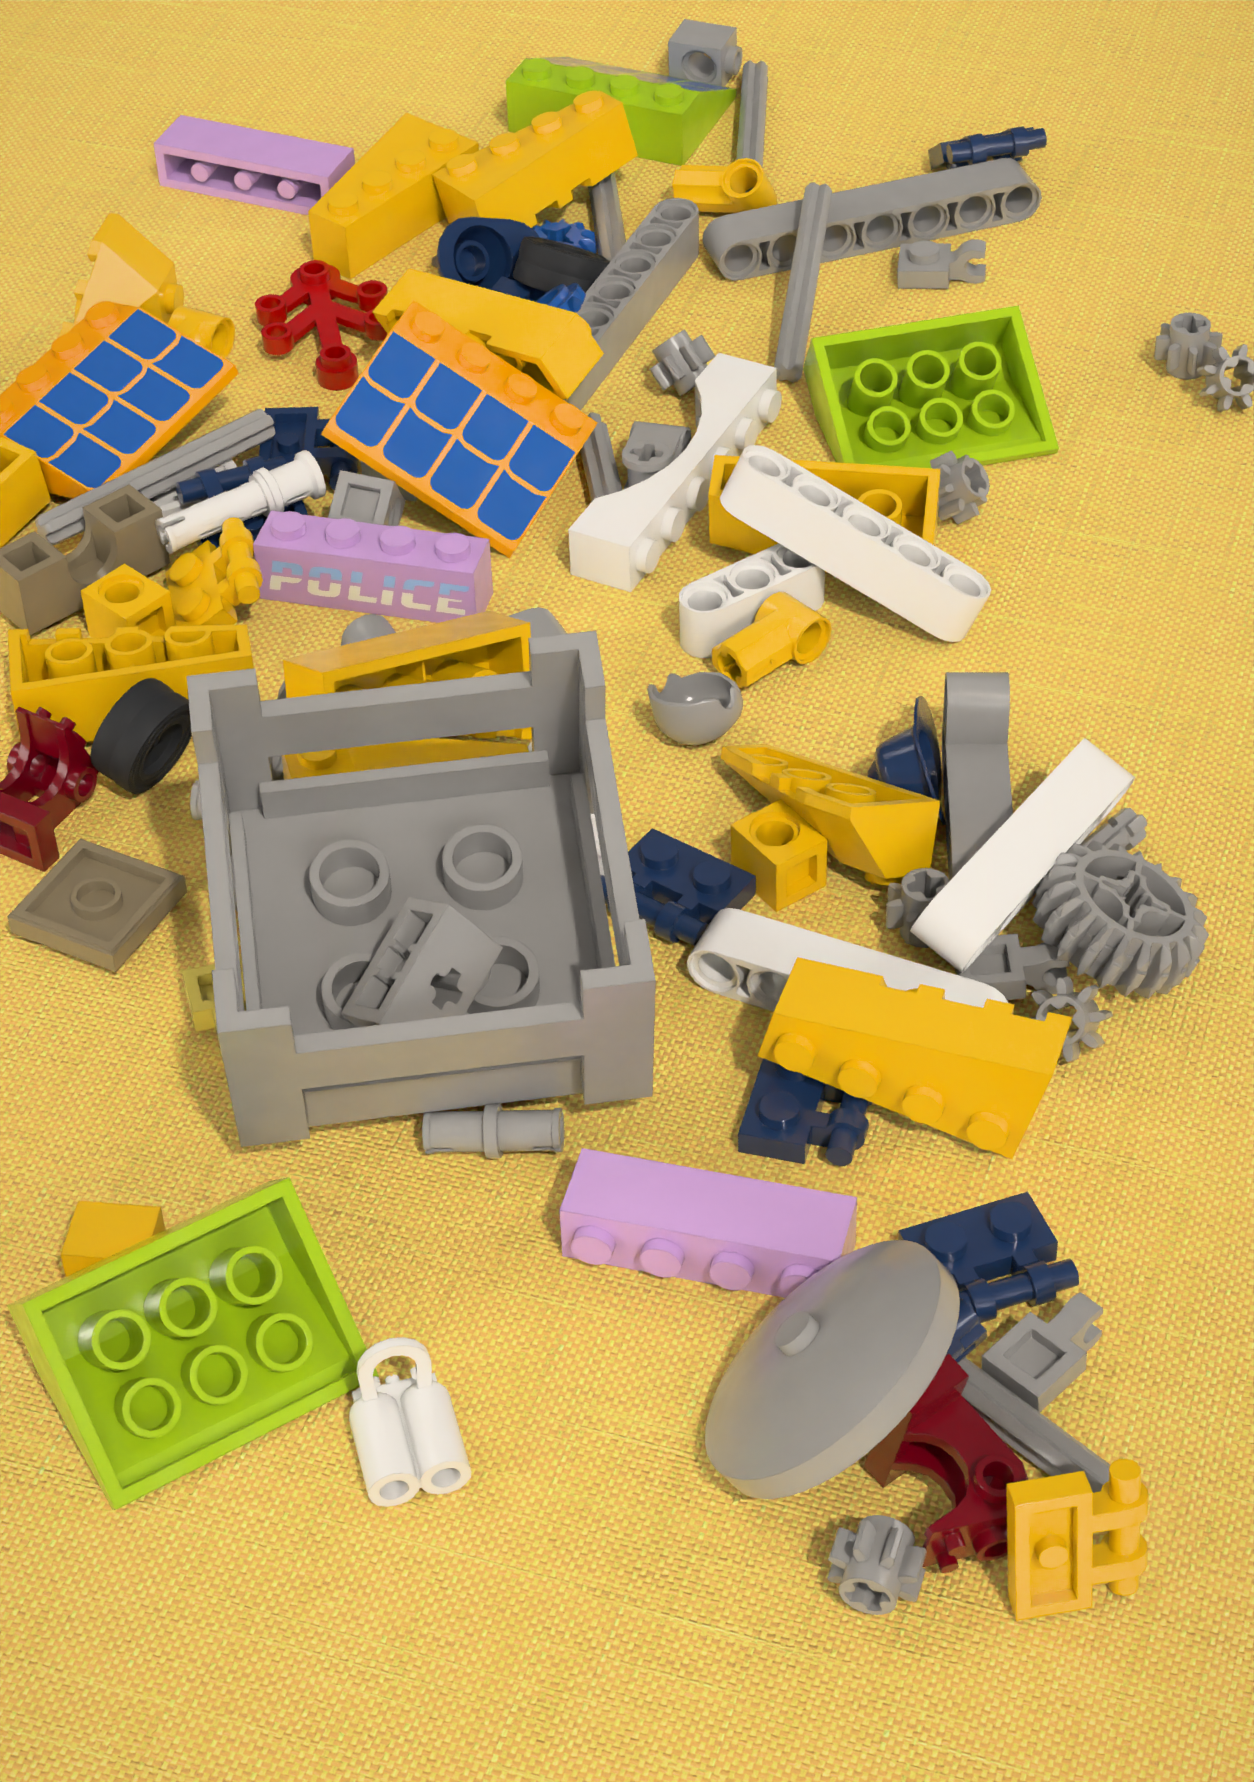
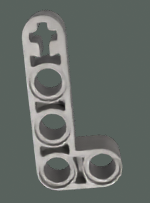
M1008 672L945 673L942 772L949 881L1013 814L1007 746L1010 712Z

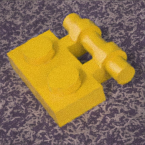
M232 517L223 522V533L219 538L220 546L218 548L207 540L192 552L181 555L173 563L172 567L165 572L176 626L234 625L238 622L235 607L240 603L253 604L260 598L259 588L262 585L263 578L260 565L252 558L254 556V539L252 533L245 528L241 519Z
M1118 1459L1112 1462L1109 1466V1480L1103 1484L1101 1491L1094 1493L1084 1471L1006 1484L1008 1600L1016 1621L1092 1608V1585L1108 1583L1111 1592L1120 1596H1129L1138 1590L1139 1575L1145 1571L1148 1559L1147 1541L1140 1534V1523L1148 1515L1149 1495L1148 1489L1141 1482V1468L1137 1462L1130 1459ZM1108 1531L1103 1536L1100 1544L1093 1545V1533Z

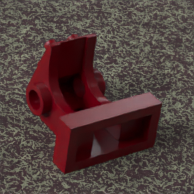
M18 707L15 712L20 730V742L11 749L7 759V770L9 773L0 781V854L45 872L60 858L54 829L82 802L91 797L97 784V774L99 771L92 765L90 755L85 750L86 740L73 731L76 726L74 721L67 717H62L60 722L51 720L52 714L42 707H38L35 713ZM34 796L39 797L33 802H28Z
M950 1354L945 1356L933 1380L913 1408L881 1442L869 1451L864 1463V1467L882 1488L907 1471L926 1475L941 1486L952 1503V1510L927 1527L924 1534L927 1538L923 1545L927 1553L922 1566L938 1564L941 1573H949L959 1567L957 1559L976 1555L980 1561H992L1008 1555L1006 1484L1028 1480L1023 1462L962 1396L969 1375Z

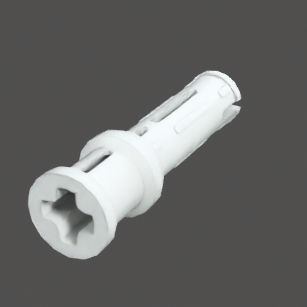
M303 450L295 454L294 461L270 471L264 467L253 471V475L249 476V482L237 488L225 491L177 513L157 519L155 521L156 530L163 545L166 544V550L171 554L178 549L188 546V544L221 532L222 524L228 518L236 517L245 521L261 514L268 517L271 511L284 512L285 506L309 496L314 500L319 499L326 494V484L315 458L309 451Z

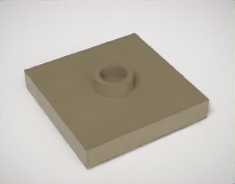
M79 839L7 916L10 932L117 972L187 893L185 876Z

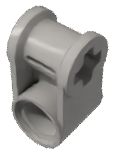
M634 421L629 439L622 450V463L628 468V480L624 489L650 478L672 463L690 443V428Z

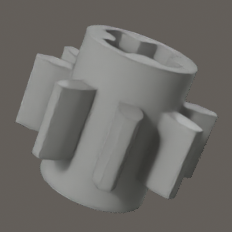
M1181 313L1174 316L1170 324H1161L1160 335L1156 336L1154 358L1155 360H1167L1166 370L1173 377L1186 380L1196 379L1202 376L1197 372L1199 367L1216 363L1212 350L1221 347L1223 335L1220 332H1210L1211 323L1205 316L1197 313Z
M684 329L652 350L659 363L649 370L662 390H666L673 385L678 394L682 396L695 387V380L708 366L707 362L712 360L715 355L702 335L692 341Z
M1245 344L1237 346L1233 351L1232 357H1229L1227 350L1222 346L1212 350L1216 363L1201 366L1197 370L1201 375L1206 376V387L1199 394L1201 397L1212 395L1218 399L1217 411L1228 410L1232 405L1233 399L1236 400L1237 405L1242 410L1253 406L1249 393L1254 391V361L1246 356L1248 348ZM1234 368L1233 376L1241 381L1240 386L1230 389L1231 380L1224 377V371Z
M949 451L931 460V468L940 469L938 517L940 520L943 521L953 517L956 524H960L979 515L978 506L987 502L986 495L990 487L989 478L984 467L976 459L970 458L968 455L957 459L953 451Z
M919 868L907 873L902 880V885L891 882L888 885L886 927L888 929L900 928V935L906 944L929 948V946L912 934L910 930L924 909L949 882L945 873L931 868Z
M1070 976L1057 979V996H1053L1044 990L1034 991L1031 994L1034 1001L1040 1005L1036 1016L1031 1019L1045 1021L1048 1012L1062 1015L1058 1009L1074 1006L1077 1010L1072 1021L1079 1029L1068 1031L1063 1044V1056L1067 1062L1079 1059L1080 1041L1095 1049L1102 1047L1105 1042L1096 1030L1101 1021L1113 1017L1111 1011L1099 1010L1096 1002L1093 1000L1099 990L1097 985L1088 986L1081 992H1074Z
M883 1515L867 1516L859 1522L856 1533L840 1527L837 1530L828 1558L832 1563L828 1580L829 1582L840 1584L839 1594L843 1601L852 1608L872 1615L887 1614L895 1609L898 1597L914 1603L917 1601L926 1571L922 1566L927 1551L923 1547L914 1546L915 1537L913 1532L899 1520Z

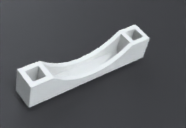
M718 353L695 380L697 432L686 449L672 463L650 478L624 490L595 498L568 529L571 575L632 592L646 573L650 574L654 571L662 553L671 542L679 540L685 525L695 512L702 511L706 506L714 456H741L744 448L755 444L757 436L767 423H772L777 418L782 401L781 392L777 391V368Z

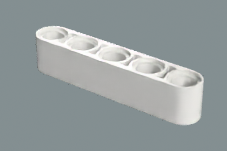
M749 445L744 448L722 491L721 503L734 517L944 641L959 642L964 639L990 596L991 587L989 582L976 570L770 448L760 445Z
M1086 738L1083 739L935 896L918 917L910 932L961 973L966 971L1036 894L1037 886L1044 875L1048 874L1056 864L1059 854L1061 852L1067 853L1073 844L1080 845L1123 797L1135 780V777Z
M733 908L722 909L715 914L687 960L689 974L702 988L715 994L773 1012L797 957L881 975L887 987L907 991L918 988L919 984L945 989V1000L983 1008L986 999L1008 1003L1002 993L985 983Z

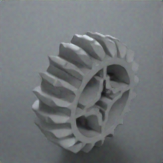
M1092 840L1087 847L1073 844L1067 853L1061 852L1056 859V864L1048 874L1044 875L1037 886L1036 896L1032 902L1037 909L1033 921L1040 928L1044 929L1041 940L1059 949L1057 959L1060 961H1070L1078 968L1077 976L1087 974L1096 979L1100 989L1107 984L1115 986L1124 997L1133 990L1141 997L1147 999L1155 992L1167 995L1173 987L1180 985L1185 977L1191 975L1200 961L1199 956L1203 952L1204 943L1209 936L1204 928L1207 916L1201 910L1195 908L1198 898L1194 894L1185 892L1180 888L1182 879L1167 875L1162 871V863L1154 865L1146 861L1141 851L1132 855L1126 853L1121 845L1114 843L1107 849L1100 842Z

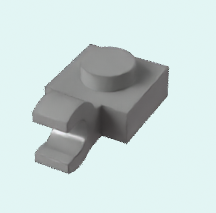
M977 239L968 240L952 252L951 243H935L929 240H921L913 244H900L897 270L898 289H949V280H961L973 284L984 282L986 265H974L969 263L968 260L985 258L986 242Z
M1018 934L998 935L966 971L961 973L955 968V975L992 986L1002 993L1007 1000L1026 998V984L1033 986L1037 991L1044 990L1050 994H1057V979L1068 977L1066 967H1069V961L1057 959L1059 949L1056 946L1044 942L1036 946L1020 947Z
M1080 1292L1073 1296L1048 1323L1032 1312H1029L982 1355V1370L1037 1411L1041 1412L1086 1370L1087 1351L1102 1336V1330L1092 1323L1103 1314V1308Z

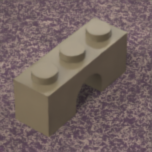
M129 484L82 507L85 519L84 535L78 546L66 556L35 531L0 548V612L20 629H28L29 635H32L84 608L80 591L124 563L144 576L170 564L169 552H167L165 547L166 544L163 545L161 543L155 526V521L163 517L162 509Z

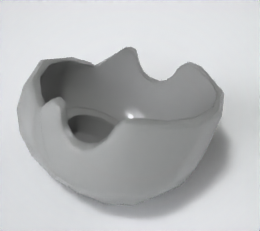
M698 672L685 677L671 673L667 677L666 685L662 692L659 693L656 686L649 684L647 688L655 723L659 731L679 744L702 745L718 739L736 723L743 709V697L737 683L722 673Z

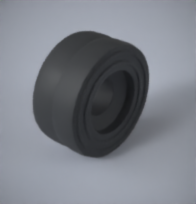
M529 236L524 237L521 242L513 278L524 285L544 292H548L560 284H565L567 287L573 283H578L586 293L608 266L610 260L572 245Z
M154 678L144 679L132 686L115 703L100 725L91 748L90 758L92 765L100 773L114 780L120 787L133 794H141L154 787L176 764L192 737L189 700L174 692L162 681Z

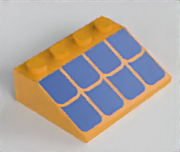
M413 300L390 330L323 429L321 435L389 480L395 481L397 485L474 536L489 539L491 547L510 559L598 422L581 412L576 406L569 404L536 382L529 375L522 373L489 351L484 345L474 341L441 319L436 313L429 311Z
M102 301L90 307L85 317L67 334L58 337L52 343L51 349L32 366L23 369L17 375L16 381L0 395V436L36 451L49 493L73 499L147 463L239 373L233 363L144 309L112 301Z

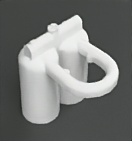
M398 1337L383 1340L368 1348L358 1360L357 1377L360 1388L352 1391L354 1403L349 1411V1422L368 1497L371 1502L384 1507L397 1506L412 1499L419 1491V1488L428 1493L439 1495L447 1494L463 1487L471 1478L472 1471L451 1397L447 1388L437 1382L435 1372L432 1373L431 1358L426 1347L415 1339ZM403 1355L415 1360L416 1367L410 1370L412 1378L400 1380L398 1375L393 1374V1376L389 1375L385 1378L386 1384L380 1385L379 1377H373L375 1367L384 1359Z

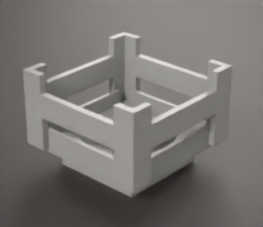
M596 631L528 638L530 671L266 701H260L255 668L187 676L191 733L198 764L215 970H212L217 1035L241 1147L310 1139L309 1127L483 1106L486 1104L583 1093L584 1105L652 1097L656 980L645 919L639 920L605 719V680ZM531 727L532 752L273 781L269 758L272 756ZM591 814L595 815L619 966H615ZM230 856L233 857V868H234V879H235V890H236L238 923H239L241 955H242V966H243V977H244V988H245V999H246V1011H244V1001H243V990H242V979H241V969H240V958H239V947H238V936H237V925H236V914H235V903H234V892H233V881H232V870H231V859H230ZM408 897L449 904L503 947L491 968L487 984L476 994L465 1015L357 1027L341 1015Z

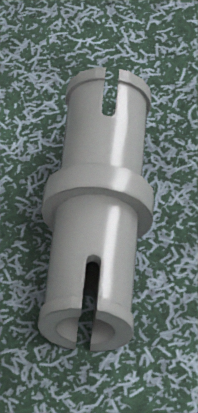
M486 1104L484 1111L426 1112L423 1115L422 1138L426 1154H434L436 1152H485L487 1159L502 1158L505 1151L563 1152L565 1130L562 1108H554L553 1110H503L501 1104Z

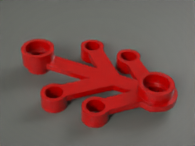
M307 261L291 274V287L281 295H264L255 301L257 322L264 326L261 330L263 350L271 355L286 354L294 348L296 341L316 326L322 348L320 355L315 361L317 382L322 388L327 390H345L351 388L359 378L357 357L351 352V349L342 344L338 324L363 332L372 340L383 341L388 334L372 312L388 294L387 286L385 283L376 280L365 281L360 285H356L342 280L339 270L324 261ZM339 298L358 304V307L367 313L333 302V300ZM302 303L309 305L288 323H284L287 320V314Z

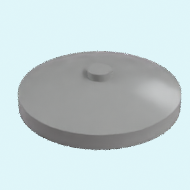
M890 1240L865 1246L835 1260L794 1289L765 1317L745 1341L726 1370L715 1392L705 1427L706 1452L715 1469L737 1490L747 1496L759 1499H777L792 1496L818 1486L838 1475L866 1455L913 1408L933 1380L947 1354L956 1330L960 1307L959 1290L952 1274L924 1246L907 1240Z

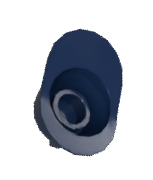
M458 218L449 224L442 233L438 243L437 255L431 260L432 266L438 268V273L441 277L490 290L502 276L515 280L513 272L519 257V249L523 238L529 236L539 237V235L525 223L511 219Z
M918 696L915 700L914 724L876 747L875 760L868 770L867 777L940 800L938 816L942 825H946L941 807L942 769L936 727L926 699L923 696Z

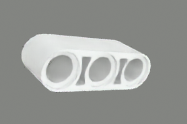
M778 543L689 583L679 593L681 648L693 657L712 658V648L754 623L755 616L763 602L779 591L788 593L814 611H817L824 603L825 570Z

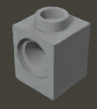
M684 19L668 41L669 76L725 87L731 77L739 73L742 64V48L737 46V27Z
M340 470L328 518H346L356 522L399 526L405 500L395 481Z

